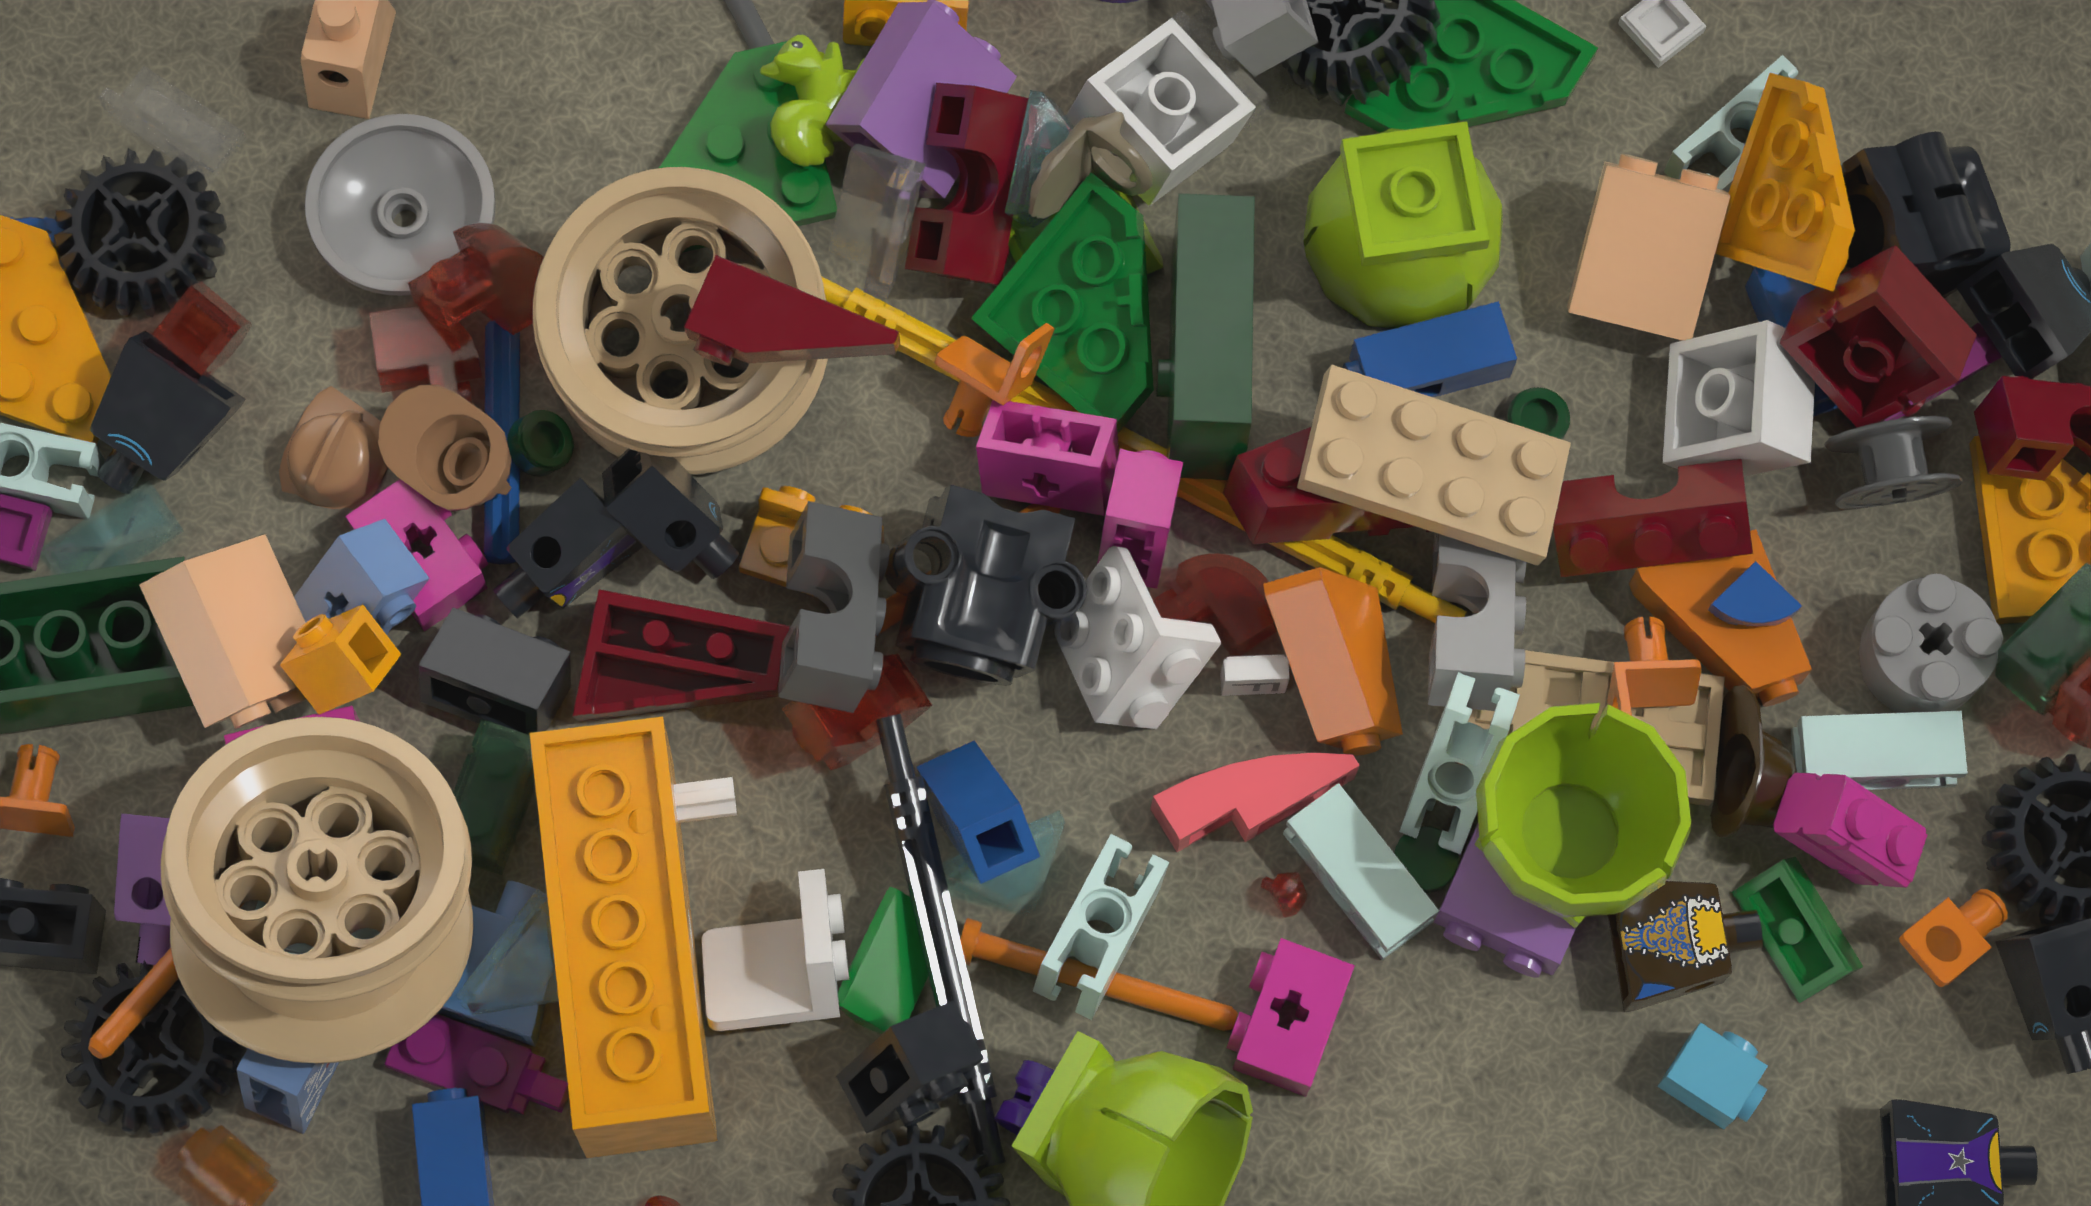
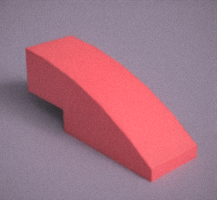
M1333 753L1272 755L1232 763L1191 777L1154 795L1150 810L1176 852L1181 851L1231 821L1243 840L1247 842L1304 809L1339 783L1342 787L1354 780L1360 765L1352 754Z

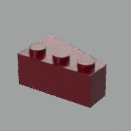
M1311 427L1237 455L1223 490L1225 498L1252 544L1331 539L1333 533L1367 530L1369 536L1388 535L1391 529L1416 527L1298 489L1297 486Z
M599 589L573 717L579 722L778 697L782 642L790 626Z

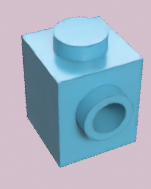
M1700 1023L1691 1032L1657 1087L1720 1128L1725 1129L1735 1120L1736 1116L1745 1122L1751 1117L1767 1091L1758 1081L1768 1065L1755 1058L1758 1051L1747 1040L1728 1031H1725L1721 1036Z

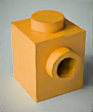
M362 604L330 619L325 614L317 615L303 624L293 635V639L297 644L280 666L320 715L374 692L398 660L401 653Z

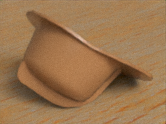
M419 385L402 392L387 407L379 425L378 445L383 461L399 479L432 503L450 511L467 510L493 499L497 494L507 495L512 488L507 479L510 475L512 460L505 432L494 419L462 396L440 385Z
M332 386L319 392L304 411L283 453L279 469L282 491L298 495L313 505L329 509L349 508L355 510L375 495L388 469V466L383 461L378 445L381 421Z

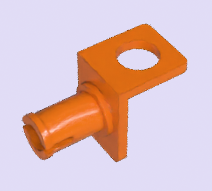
M1045 323L1024 338L1018 345L1011 363L967 336H961L938 352L934 363L960 379L950 407L943 417L946 427L950 430L953 429L957 419L962 418L956 434L965 437L979 436L993 400L1001 405H1005L1032 385L1055 328Z
M1643 617L1633 619L1625 625L1623 631L1627 641L1630 662H1614L1607 703L1631 716V708L1690 706L1696 701L1702 671L1700 661L1696 659L1668 660L1664 636L1665 626L1660 619L1655 617H1649L1651 633L1649 636L1645 634Z
M33 744L21 745L17 752L18 759L10 795L0 797V829L73 837L75 826L67 806L48 802L56 765H58L60 759L59 753L52 748L39 745L37 757L32 756Z
M1988 889L1978 890L1959 908L1948 897L1899 937V941L1934 983L1939 987H1944L1954 981L1992 948L1984 937L2007 920L2008 912L2001 898Z

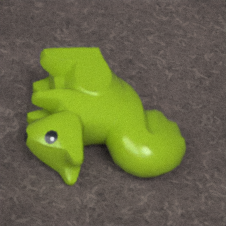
M802 34L790 38L774 57L773 62L760 68L761 75L795 86L799 100H791L779 106L770 123L771 136L781 155L792 163L804 167L821 165L824 163V158L833 155L835 148L833 142L844 140L825 124L864 59H862L856 70H846L843 68L838 43L830 42L824 55L823 52L817 50L809 37Z

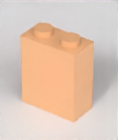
M1621 154L1619 164L1604 161L1567 304L1568 312L1682 341L1692 339L1730 195L1727 191L1717 189L1718 177L1682 169L1679 180L1655 174L1657 162Z
M265 534L183 561L139 584L204 728L230 718L234 728L237 729L270 714L271 711L267 705L271 703L274 712L278 713L307 700L280 666L297 644L293 639V635L306 622Z

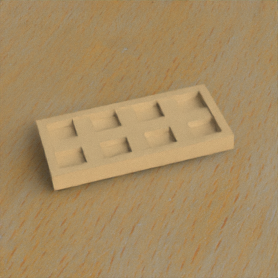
M1331 365L1323 376L1297 488L1538 566L1547 557L1571 443Z
M1525 650V672L1522 687H1511L1510 689L1511 692L1520 694L1507 736L1549 707L1600 703L1599 712L1594 716L1590 727L1592 730L1596 726L1603 709L1608 705L1607 699L1614 662ZM1701 674L1696 701L1693 705L1631 708L1633 717L1655 728L1685 769L1689 804L1710 806L1714 799L1725 681L1723 676ZM1472 709L1468 722L1474 723L1483 729H1489L1495 711Z

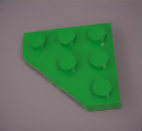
M1434 0L1440 12L1439 20L1441 24L1435 28L1438 46L1425 49L1427 53V66H1411L1409 68L1411 72L1410 84L1397 79L1390 84L1389 97L1379 90L1372 91L1364 105L1359 100H1356L1354 94H1352L1346 103L1344 113L1381 133L1391 128L1408 130L1466 121L1468 127L1565 106L1593 61L1598 47L1515 0Z
M787 41L735 52L659 168L691 167L706 169L741 180L776 202L792 218L797 226L838 218V209L825 158L824 163L821 165L804 167L794 164L781 155L771 136L770 123L777 108L785 102L799 100L795 86L761 75L760 68L773 62L774 57ZM692 245L683 252L705 248V246Z
M1090 172L971 319L1013 355H1015L1020 342L1045 323L1053 326L1055 330L1036 375L1080 413L1116 419L1118 433L1154 391L1144 218L1138 210L1100 178Z

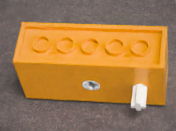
M663 716L530 733L572 1128L586 1158L718 1141L681 823L737 816L733 777L676 784L673 758Z

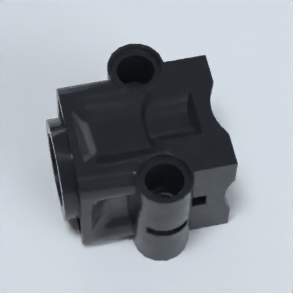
M1934 131L1911 137L1895 146L1864 148L1842 163L1841 168L1855 231L1848 248L1847 263L1839 275L1896 245L1941 296L1946 298L1957 291L1956 285L2001 254L2010 252L2011 242L1980 156L1974 148L1970 146L1948 147L1943 133Z
M955 485L946 487L941 497L933 496L930 498L922 529L915 531L889 550L888 566L885 573L887 583L894 591L907 596L895 646L912 652L910 660L922 667L950 676L986 684L1009 686L1012 684L1013 678H1018L1035 671L1045 627L1073 615L1081 608L1086 598L1087 585L1083 574L1075 565L1065 561L1075 518L1046 510L1027 513L1009 511L998 506L984 493ZM914 549H918L928 556L931 562L930 575L921 572L916 567L913 560ZM1039 583L1045 585L1051 591L1053 597L1052 608L1046 606L1041 601L1038 594Z

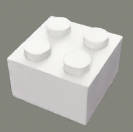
M1171 18L1087 79L1068 111L1066 118L1075 127L1080 120L1086 117H1100L1116 111L1124 114L1125 119L1121 124L1120 134L1139 152L1152 174V186L1145 193L1138 194L1148 206H1151L1232 144L1256 106L1178 23ZM1132 172L1129 179L1131 182L1136 183L1135 175Z
M1766 320L1670 344L1663 464L1678 469V466L1742 459L1745 477L1811 463L1815 381L1780 344L1786 328Z

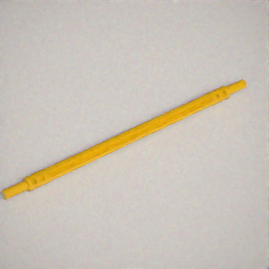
M822 277L827 302L899 331L900 344L897 349L898 351L960 382V379L934 363L937 353L956 339L917 320L900 309L894 308L886 302L867 294V292L857 287L851 292ZM1033 380L1032 385L1010 400L1012 402L1080 413L1057 392ZM1125 427L1118 433L1119 452L1120 449L1133 452L1151 450L1167 457L1166 448ZM1180 478L1177 492L1178 497L1244 530L1223 494L1227 480ZM1333 535L1331 539L1269 543L1315 568L1322 567L1377 587L1380 602L1394 610H1397L1400 605L1433 623H1436L1437 615L1465 617L1467 611L1446 600L1434 597L1432 593L1411 583L1413 576L1400 571Z

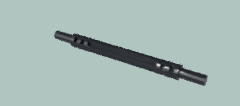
M901 714L876 720V725L890 783L885 784L884 788L935 1005L938 1007L952 1000L954 1001L963 1020L968 1022L974 1030L977 1045L984 1056V1059L964 1076L968 1086L956 1094L958 1104H965L976 1153L984 1150L990 1155V1161L986 1167L998 1165L1006 1161L991 1098L996 1097L997 1094L922 776L915 777Z

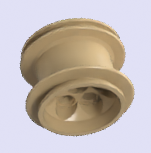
M665 167L635 173L609 184L584 201L569 216L548 247L540 266L533 299V327L540 360L550 382L568 412L595 442L617 457H620L628 448L650 455L674 457L691 475L718 472L743 464L766 452L782 440L796 426L815 398L822 382L828 359L749 363L745 372L738 377L726 378L717 374L714 370V361L693 351L696 341L689 339L686 331H674L671 320L665 317L667 310L677 303H689V307L692 310L710 269L709 266L706 270L699 273H689L682 270L678 266L681 253L692 245H702L713 252V260L715 255H718L825 301L826 298L819 266L809 243L792 218L776 202L751 185L722 173L691 167ZM638 265L649 269L652 273V279L648 288L641 293L628 294L618 288V278L626 268ZM627 327L639 334L637 348L627 356H613L605 350L607 337L617 328ZM667 369H677L688 376V384L685 391L673 399H664L653 392V383L656 377Z
M305 717L265 725L229 742L198 768L181 791L169 819L161 855V883L165 903L171 917L170 944L178 978L196 1009L210 1024L236 1043L266 1056L300 1063H336L358 1059L387 1049L411 1036L440 1011L457 987L468 962L473 937V910L468 891L472 869L471 843L468 828L456 798L439 770L415 747L390 732L363 722L332 717ZM380 871H389L398 877L389 881L374 879L372 876ZM249 900H259L266 903L264 907L254 911L238 908L242 903ZM363 928H371L380 932V934L370 939H359L351 935L353 932ZM296 943H306L313 946L308 952L299 955L284 951L288 946Z

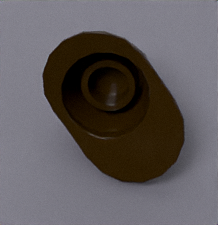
M1745 685L1734 686L1725 695L1722 702L1716 767V790L1710 815L1712 829L1718 837H1730L1742 825L1774 828L1773 824L1788 779L1791 778L1794 772L1797 773L1794 757L1784 744L1777 738L1762 731L1760 706L1755 693Z

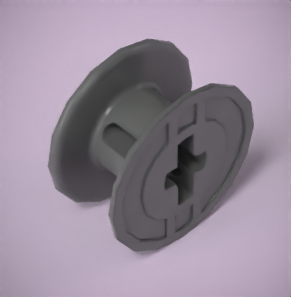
M1941 416L1909 417L1865 425L1829 438L1825 442V447L1831 452H1859L1865 486L1855 488L1839 496L1835 500L1836 505L1846 509H1862L1912 502L1943 494L1959 487L1963 483V479L1957 474H1928L1922 442L1944 433L1952 426V421L1948 417Z

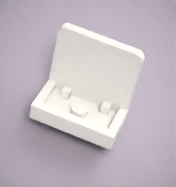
M1112 546L1086 579V598L1081 608L1073 615L1057 621L1054 633L1095 723L1157 729L1221 645V641L1212 624L1161 618L1129 550L1124 547Z
M824 869L798 872L802 911L801 919L714 928L702 935L706 1016L708 1026L712 1030L726 1031L840 1017L837 981L849 980L845 940L833 941V934L845 933L841 895H828Z

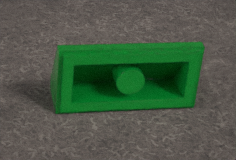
M1796 857L1783 859L1731 892L1742 911L1756 910L1758 912L1762 927V944L1799 1003L1863 968L1859 958Z
M889 887L886 890L848 969L849 980H843L838 990L839 1009L857 1024L880 1034H883L890 1026L909 1019L929 977L911 898L893 887Z

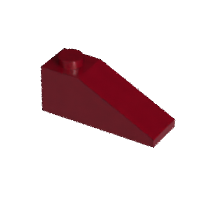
M718 255L714 257L684 326L687 337L696 341L693 351L726 366H730L733 357L749 364L894 355L900 344V334L897 330Z

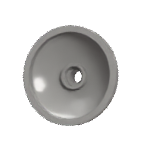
M391 114L375 117L361 122L342 133L319 157L310 175L305 196V215L311 238L317 251L329 267L346 281L364 290L397 296L413 295L436 289L463 273L476 260L487 243L492 231L496 209L493 181L489 169L477 148L464 135L451 126L436 119L414 114ZM408 210L417 215L416 220L410 226L400 227L394 223L395 216L401 211Z

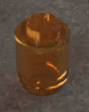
M223 1125L218 1126L211 1133L204 1127H201L186 1142L177 1156L184 1163L178 1177L213 1206H261L279 1183V1180L268 1172L271 1165Z

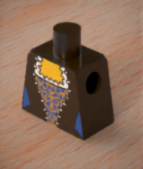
M1665 881V885L1623 912L1607 915L1624 1012L1636 1011L1722 984L1732 974L1729 952L1760 949L1763 943L1762 927L1758 912L1756 910L1723 914L1717 885L1713 883Z

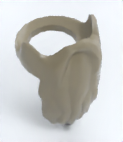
M1116 111L1100 117L1083 118L1069 132L1068 137L1045 156L1030 192L1028 212L1032 217L1036 216L1037 218L1044 219L1058 212L1090 172L1113 189L1131 196L1143 194L1152 186V174L1147 163L1139 152L1120 134L1121 124L1125 119L1122 112ZM1132 172L1135 175L1136 183L1131 182L1129 179Z

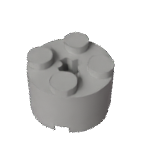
M1937 573L1911 580L1897 587L1884 599L1862 631L1859 656L1863 679L1872 694L1882 704L1897 713L1956 711L1975 694L1993 672L1999 657L2003 634L1989 606L1969 587ZM1927 641L1933 643L1937 650L1929 655L1920 648L1921 644Z

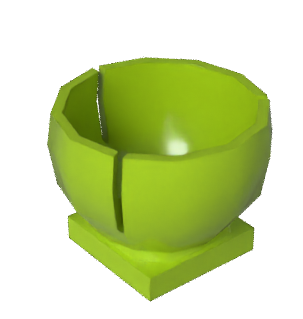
M1467 121L1408 130L1391 128L1379 134L1342 139L1340 145L1341 154L1308 196L1303 239L1306 258L1326 297L1367 326L1392 329L1468 309L1499 267L1503 212L1502 204L1481 161L1474 157Z
M1600 703L1549 707L1498 742L1476 789L1479 838L1474 845L1484 853L1485 858L1514 896L1563 918L1573 928H1576L1586 916L1623 912L1665 885V881L1673 873L1691 830L1685 769L1653 726L1609 704L1603 709L1596 726L1592 730L1590 727L1594 716L1599 712Z
M1077 1031L1011 1147L1048 1187L1066 1196L1070 1206H1224L1245 1158L1253 1120L1250 1114L1253 1112L1247 1085L1220 1067L1163 1051L1115 1061L1100 1041Z

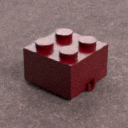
M1894 245L1839 275L1834 292L1817 287L1799 297L1780 344L1858 428L1879 423L1900 411L1905 416H1911L1923 406L1927 397L1959 382L1977 334L1904 253Z

